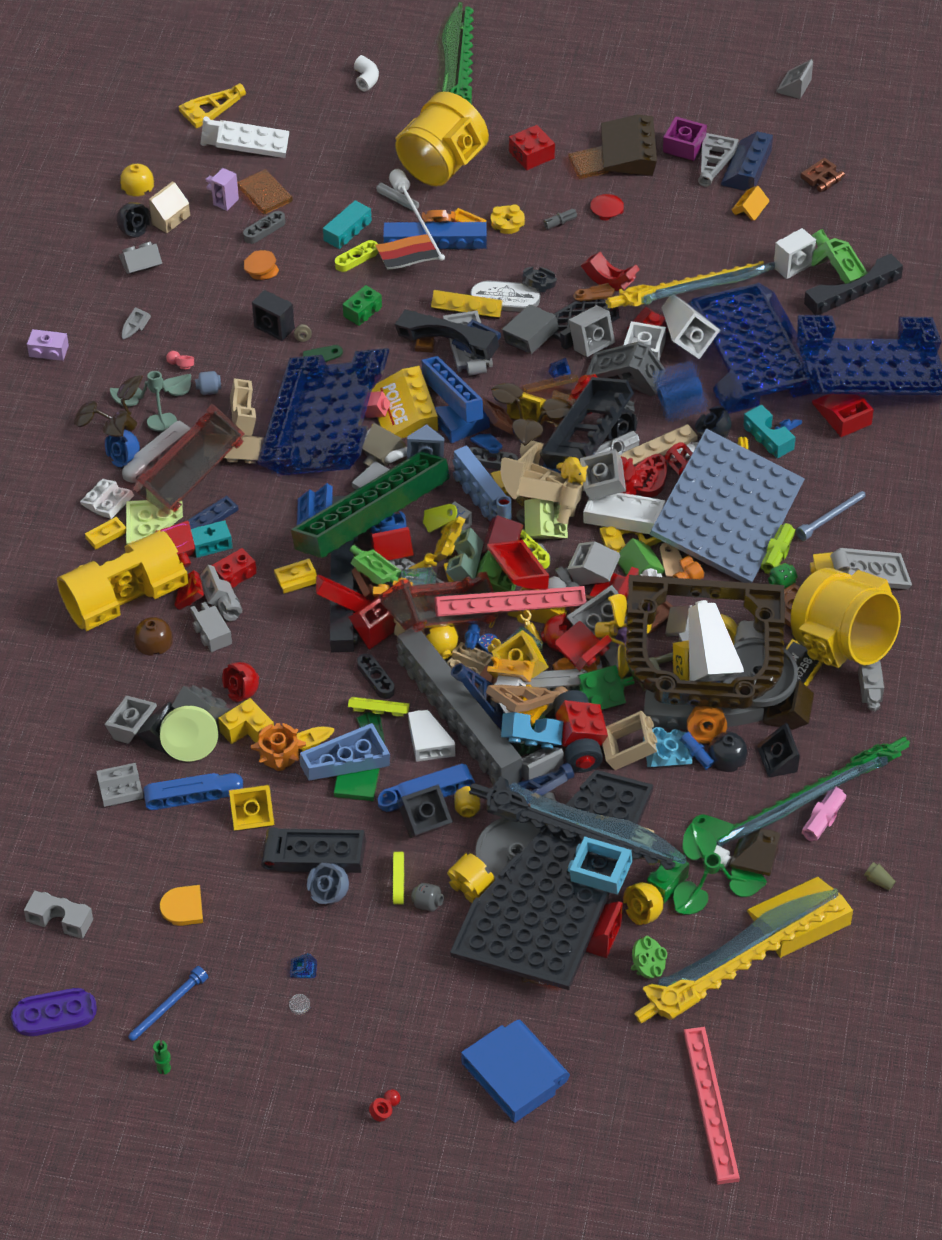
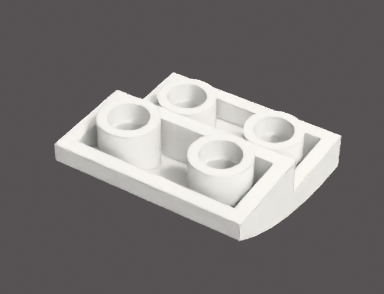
M102 479L86 494L80 503L92 512L112 519L134 494L132 490L118 487L116 481Z

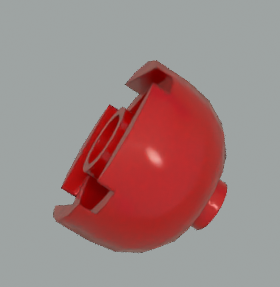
M565 613L548 619L544 625V631L541 632L542 641L547 643V646L552 651L559 653L562 652L554 643L571 628V623L566 618Z
M235 662L228 664V667L223 670L222 681L224 689L228 688L231 693L227 694L229 698L235 702H240L252 697L258 689V673L248 663Z

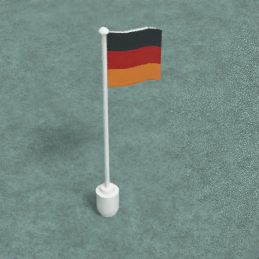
M393 170L390 173L389 180L394 190L400 193L404 192L426 234L384 244H375L387 269H395L436 259L443 261L445 256L438 249L407 192L410 187L408 178L402 170Z

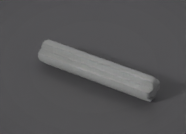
M379 183L376 187L377 192L413 210L404 194L383 183ZM411 198V200L413 201V203H414L416 209H418V208H419V202H417V201H415V200H413V199Z

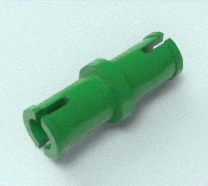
M158 1040L153 1045L155 1052L153 1059L155 1064H157L158 1073L162 1074L163 1069L165 1075L171 1070V1055L167 1050L166 1042L162 1040L161 1045L160 1040Z

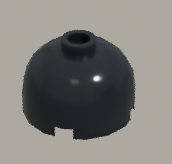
M137 202L126 203L117 213L116 221L119 229L132 237H140L145 234L147 225L150 226L151 223L150 210Z
M722 406L710 408V413L707 415L703 413L696 421L695 429L701 437L705 430L708 429L726 438L732 426L731 417Z
M624 408L621 412L622 415L606 438L610 441L630 431L635 432L637 429V417L635 414ZM604 414L602 419H605L607 414Z
M722 732L716 735L711 740L708 748L709 756L715 761L712 764L715 765L717 770L734 772L738 767L744 766L748 756L747 745L743 738L736 733Z

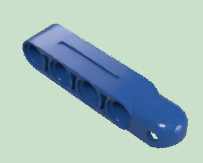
M459 764L384 789L378 796V806L382 811L391 812L399 809L397 800L405 795L439 784L443 797L455 794L457 790L464 786H471L475 781L466 764Z
M212 773L151 783L143 789L145 804L150 810H158L230 797L229 790L243 788V779L236 773L223 775Z

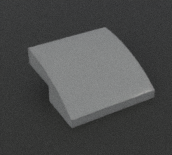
M136 763L96 771L104 807L144 798Z

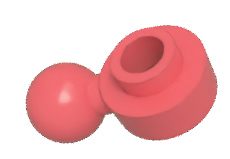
M170 351L166 356L169 364H176L180 366V369H190V366L194 365L193 356H180L177 351Z

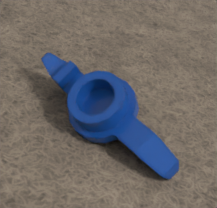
M785 419L780 422V427H775V430L785 426L790 431L801 425L802 420L794 419L790 421V419Z

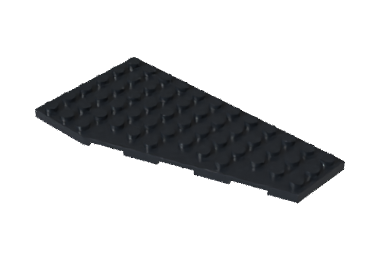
M595 770L580 786V790L553 816L631 844L653 792V784ZM543 826L539 830L540 833L521 853H518L498 874L499 877L487 890L472 902L450 951V955L453 958L570 990L610 892L571 881L568 866L570 861L575 859L576 848L579 843H582V840L577 836L567 838L562 831L551 833L548 827ZM588 851L580 868L611 877L618 860Z

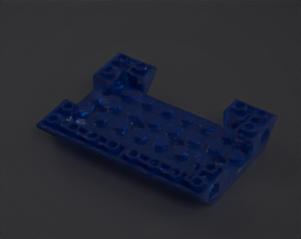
M760 283L693 298L688 303L689 306L720 329L713 343L729 373L713 387V391L721 406L728 413L757 407L760 405V396L787 389L793 398L826 390L827 387L774 291Z
M798 315L797 344L813 394L942 395V363L938 355L942 341L933 317H899L898 339L833 338L836 325L832 315Z
M389 348L355 351L352 362L330 365L326 364L322 355L289 358L258 459L259 465L281 475L350 469L362 452L368 430L367 426H362L371 391L383 376Z

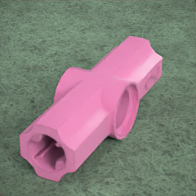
M837 787L831 788L822 802H818L815 805L811 818L802 829V834L807 840L811 842L817 841L826 827H830L833 824L837 811L846 800V794H844L842 789Z

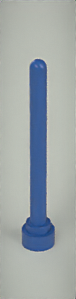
M196 966L190 972L189 979L129 1034V1040L135 1041L194 985L204 983L208 979L207 973L200 966Z

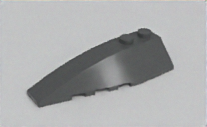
M646 689L644 714L652 719L653 728L687 729V719L696 706L660 703L654 698V693ZM750 706L746 709L717 707L723 710L727 727L763 720L764 707ZM704 722L703 725L705 728H707V726L712 725V723Z

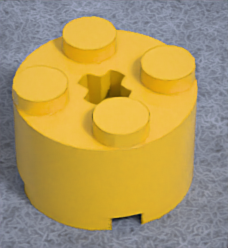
M465 853L447 872L451 879L449 882L450 886L455 891L461 890L465 893L464 896L471 903L487 890L495 881L492 872L489 874L486 872L485 868L487 866L484 862L471 853L468 855Z

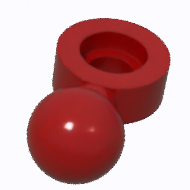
M393 1089L388 1090L383 1098H377L369 1106V1113L372 1118L382 1122L390 1117L392 1107L397 1106L401 1100L399 1092Z

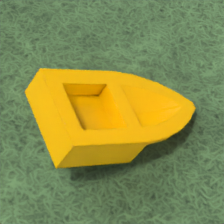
M315 727L297 733V738L306 742V746L300 748V751L303 752L320 745V743L327 740L333 734L334 728Z

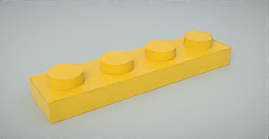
M434 290L431 308L463 313L478 311L479 315L500 318L503 300Z

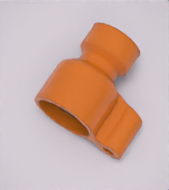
M690 555L679 560L683 572L673 574V578L699 580L704 578V571L701 565L696 561L694 562Z

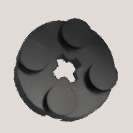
M527 267L523 270V285L536 288L538 292H546V289L556 286V274L549 269L539 267V270H533L534 267Z

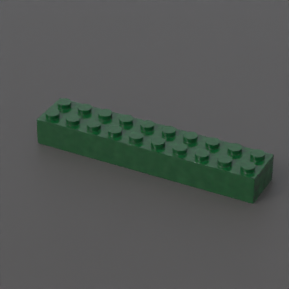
M424 452L415 454L292 528L291 534L294 549L318 558L326 557L328 553L340 548L341 545L353 540L354 537L366 532L367 529L379 524L380 521L392 516L393 513L405 508L409 503L418 500L422 495L429 493L432 489L450 479L447 459Z

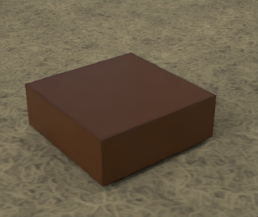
M435 337L416 339L415 351L433 353Z

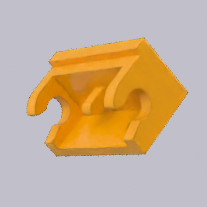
M491 657L494 664L493 667L488 666L487 672L494 678L510 676L519 677L523 682H531L535 665L533 662Z

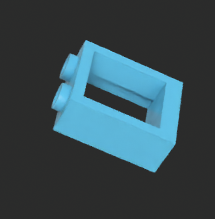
M584 837L582 843H579L576 848L575 859L571 860L568 866L571 881L618 895L632 864L631 850ZM588 851L618 860L611 877L580 868Z

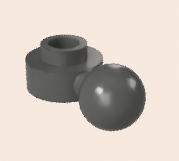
M560 566L555 569L558 577L565 582L566 587H579L576 582H571V575L567 567L563 569Z

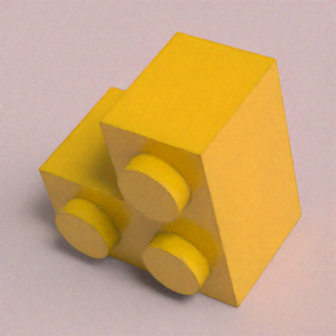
M251 698L218 718L220 733L231 744L247 734L257 743L262 729L270 724L274 726V722Z

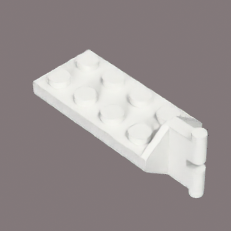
M204 117L200 144L202 146L210 144L216 145L219 148L285 158L289 131L224 120L215 121L210 120L209 117Z

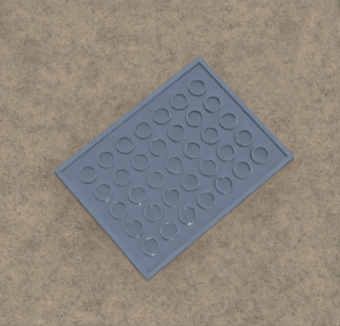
M706 429L649 534L743 583H752L767 553L770 539L775 537L778 528L782 525L805 478Z

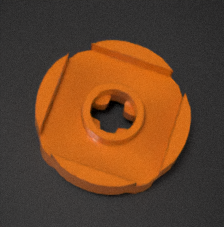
M429 210L427 214L422 212V220L424 222L456 221V213L451 211V214H446V210Z
M696 706L687 719V729L697 742L709 744L716 735L726 732L727 721L723 710L720 708ZM710 722L712 723V725H708L707 728H705L703 723Z

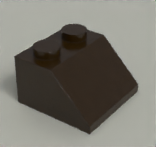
M800 680L797 681L794 691L787 699L776 705L766 707L763 723L776 727H781L787 723L792 730L809 724L814 693Z

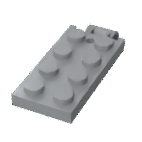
M478 311L443 316V319L467 325L472 319L481 323ZM448 338L458 372H461V369H467L470 376L487 373L486 365L493 367L492 358L490 361L478 359L465 350L463 352L457 349L452 344L454 339Z
M839 548L830 555L836 570L853 575L857 570H861L886 579L890 588L909 589L912 586L901 553Z

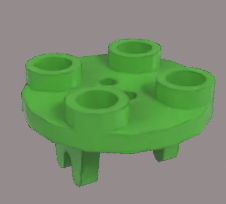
M649 936L640 938L633 946L632 957L634 964L631 970H638L637 975H642L648 979L660 977L665 969L666 949Z

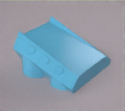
M659 727L653 729V733L657 738V752L646 756L647 767L692 764L691 752L680 742L681 737L686 732L674 729L670 733H666L664 729Z

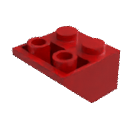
M385 593L370 601L348 618L368 649H371L395 631L394 615L397 609Z

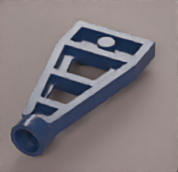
M462 663L456 664L451 670V675L463 683L491 720L502 730L504 710L499 703L492 700V697L490 700L491 705L486 700L487 693L485 692L488 685L494 684L470 668L465 667Z
M566 763L561 765L557 771L519 782L509 787L511 791L520 795L522 794L519 792L532 789V792L522 795L525 797L527 804L569 779L574 778V772L571 765Z

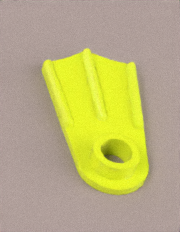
M447 504L424 510L423 524L427 531L431 533L454 520L458 513L456 506Z

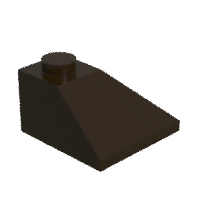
M760 828L738 839L730 867L770 876L778 852L781 833Z

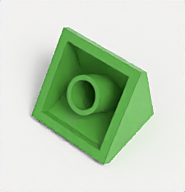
M632 538L619 552L621 556L618 565L625 576H627L631 567L638 568L639 575L646 569L657 570L658 574L665 573L664 567L651 547L644 542Z

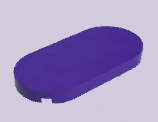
M72 988L29 996L20 1000L18 1005L12 1010L11 1019L14 1028L20 1034L38 1036L87 1025L95 1017L97 1006L95 998L91 993L89 994L81 988Z

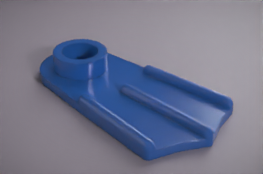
M490 433L478 434L470 438L471 442L489 450L490 453H498L503 448L502 444Z

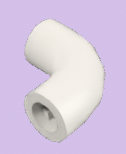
M362 55L359 56L354 63V69L362 75L356 79V84L361 91L366 92L378 81L379 70L370 59Z

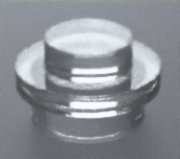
M296 994L290 999L289 1008L294 1014H304L310 1009V1000L303 994Z

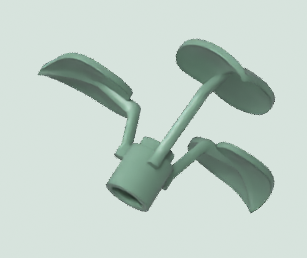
M151 371L147 375L148 381H145L143 391L138 388L131 399L125 400L126 406L137 405L139 399H143L148 387L152 393H156L158 415L150 416L147 419V426L154 431L163 432L174 424L177 419L172 413H161L159 392L163 389L164 392H169V394L174 396L188 393L191 388V374L163 381L160 372ZM110 388L114 401L122 405L121 399L117 397L119 388Z

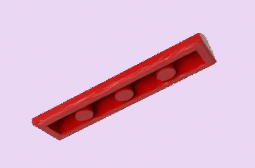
M316 576V593L356 612L372 601L365 598L363 594L324 576Z

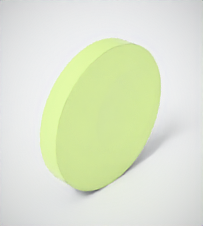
M182 706L174 709L164 718L160 727V740L165 751L173 758L181 761H196L209 755L215 748L218 740V728L215 719L206 710L196 706Z

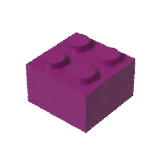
M675 117L663 137V152L694 161L706 137L707 125Z

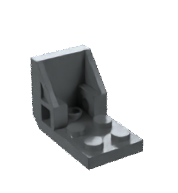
M638 341L594 353L586 375L596 374L598 378L618 375L621 380H628L631 388L653 396L657 395L656 387L658 385L655 382L660 375L661 377L663 376L665 369L647 344Z

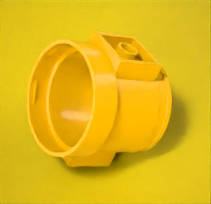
M439 92L422 107L420 115L414 118L395 138L396 152L401 163L415 178L431 186H442L462 165H466L487 145L489 139L488 129L480 113L467 100L451 92Z
M822 568L811 574L799 588L791 610V629L796 641L806 647L808 656L813 660H819L837 668L847 659L862 665H871L881 660L894 644L900 627V607L898 601L892 595L886 579L861 570H857L853 575L833 568Z

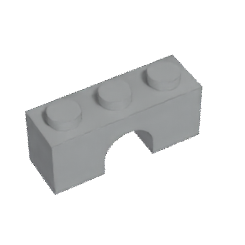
M34 891L24 909L26 922L46 927L50 919L62 917L64 933L81 939L84 938L93 921L92 910L87 905L73 903L66 898H57L46 892Z

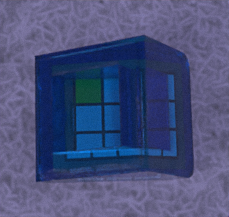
M307 953L291 959V978L316 977L317 960L312 955Z

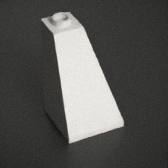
M671 293L662 306L672 341L700 359L720 329L673 293Z
M706 600L695 602V605L688 609L690 681H725L744 672L716 604L707 603Z

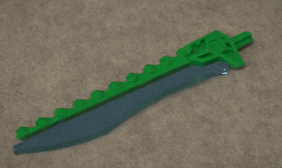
M904 736L891 744H876L872 748L850 758V763L845 764L844 768L832 771L831 775L819 778L818 782L810 786H804V789L797 793H791L790 797L783 801H777L770 808L762 809L761 813L749 816L747 820L740 824H734V828L729 836L716 841L718 846L722 847L729 841L773 824L828 791L864 773L887 765L902 755L901 751L909 747V740Z

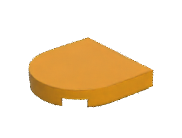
M200 885L177 887L165 893L160 901L162 917L172 922L173 925L178 926L203 923Z

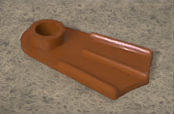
M609 283L588 289H579L573 294V298L576 301L607 299L612 297L615 290Z

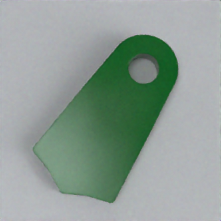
M705 814L696 816L692 821L698 827L709 831L716 841L729 836L734 828V824Z

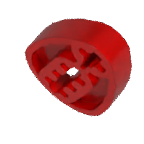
M653 454L635 466V469L644 468V471L639 474L642 484L647 481V476L651 474L646 487L636 490L637 496L654 497L660 494L664 488L667 464L664 456Z

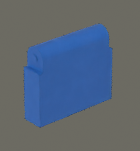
M516 1020L507 1027L501 1025L461 1052V1062L514 1123L555 1096L556 1089L565 1084L570 1077L569 1072L521 1020Z

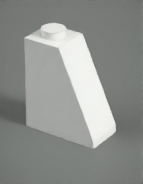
M428 710L408 713L416 762L455 756L454 740Z

